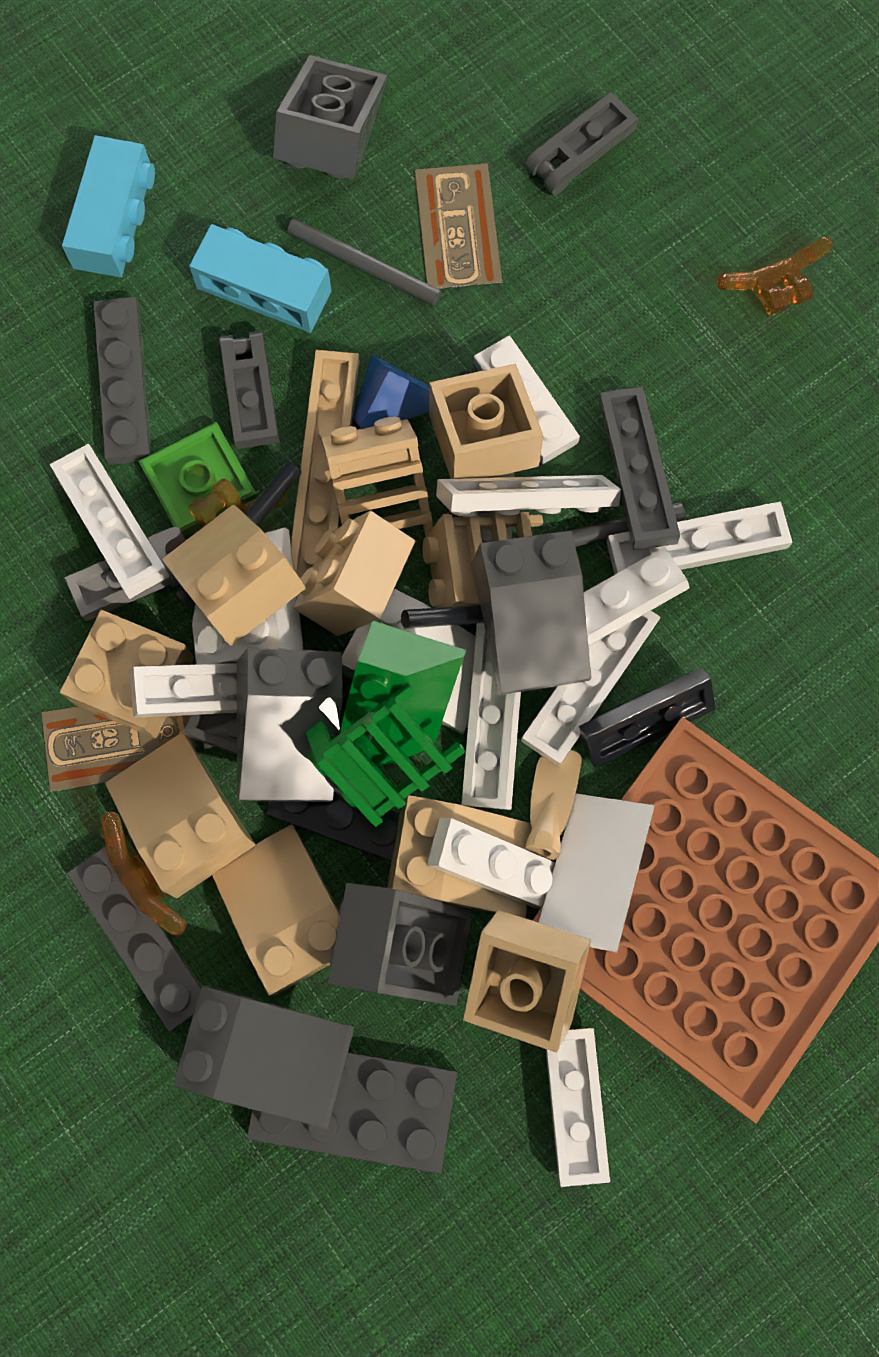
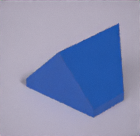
M372 354L353 414L356 427L364 429L373 427L376 421L383 418L399 417L401 420H405L429 412V386Z

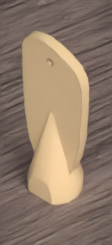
M570 750L560 766L541 756L536 766L530 806L532 831L526 840L525 850L549 860L557 859L560 856V835L566 827L577 790L582 762L579 753Z

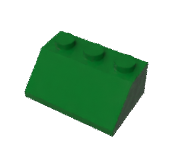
M372 621L357 661L339 735L406 683H409L416 694L401 705L435 744L466 650ZM392 712L378 722L407 757L424 751ZM368 731L354 740L378 768L395 762Z

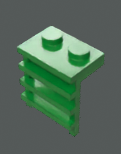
M406 683L337 737L333 735L322 721H319L306 731L312 749L307 754L311 763L324 777L328 776L336 784L340 794L352 807L356 806L375 827L383 822L382 815L394 806L398 809L406 804L404 799L418 788L421 792L429 787L428 780L440 771H443L444 774L453 769L451 763L465 753L464 748L459 742H456L442 753L401 704L416 694L409 683ZM392 712L433 760L421 770L412 763L378 724L389 713ZM366 731L373 736L409 777L408 780L397 788L354 741Z

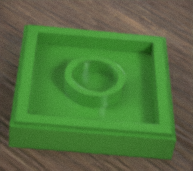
M217 422L139 460L174 527L180 528L183 536L206 526L233 504L241 508L257 499L254 488Z

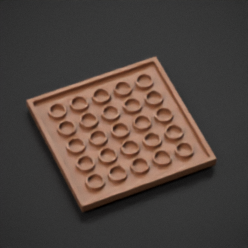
M681 717L621 799L623 801L655 806L617 953L589 947L580 990L748 1120L756 1124L879 942V858L684 717ZM543 907L539 910V912L536 914L532 921L539 923Z

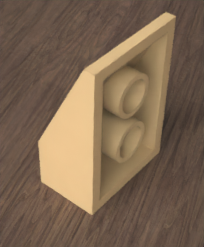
M234 504L162 559L189 596L231 647L306 589L281 551Z
M183 732L105 782L124 824L148 869L161 890L175 898L180 897L256 846Z
M411 795L407 796L404 799L406 804L400 808L387 888L401 890L460 908L495 914L500 910L526 918L527 905L427 866L439 818H452L522 849H525L526 840L532 831L531 823L455 803Z
M292 824L257 843L256 846L212 875L244 948L268 995H277L330 965V957L335 947L340 920L339 909Z

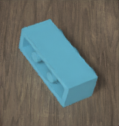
M94 136L62 244L73 269L122 278L126 262L130 263L134 255L133 236L136 226H140L144 220V197L146 190L152 189L155 180V167L149 161L144 144Z
M213 224L210 225L189 266L197 289L309 333L312 332L331 293L329 271L318 261L312 258H298L286 253L281 247L273 243L262 244L247 238L246 235L237 229H224Z

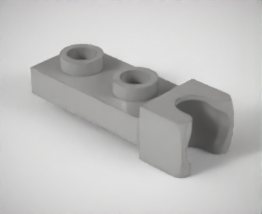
M171 527L148 537L151 546L170 577L131 599L124 592L106 560L65 577L81 617L85 621H89L97 617L100 610L109 612L164 588L169 584L172 587L180 584L162 560L186 541L180 528Z

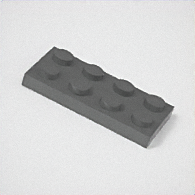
M348 1052L328 1129L252 1109L247 1139L441 1174L457 1071Z

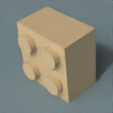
M516 364L429 383V417L451 479L492 478L539 467L543 432Z
M371 510L354 520L349 518L340 528L334 531H326L315 547L314 552L318 557L313 568H309L300 579L306 589L300 593L293 609L336 636L372 623V621L379 620L415 540Z
M100 610L60 693L74 705L156 739L167 716L133 718L129 671L132 667L192 665L194 656L186 645Z
M498 910L480 936L463 1021L557 1053L572 1024L591 939Z

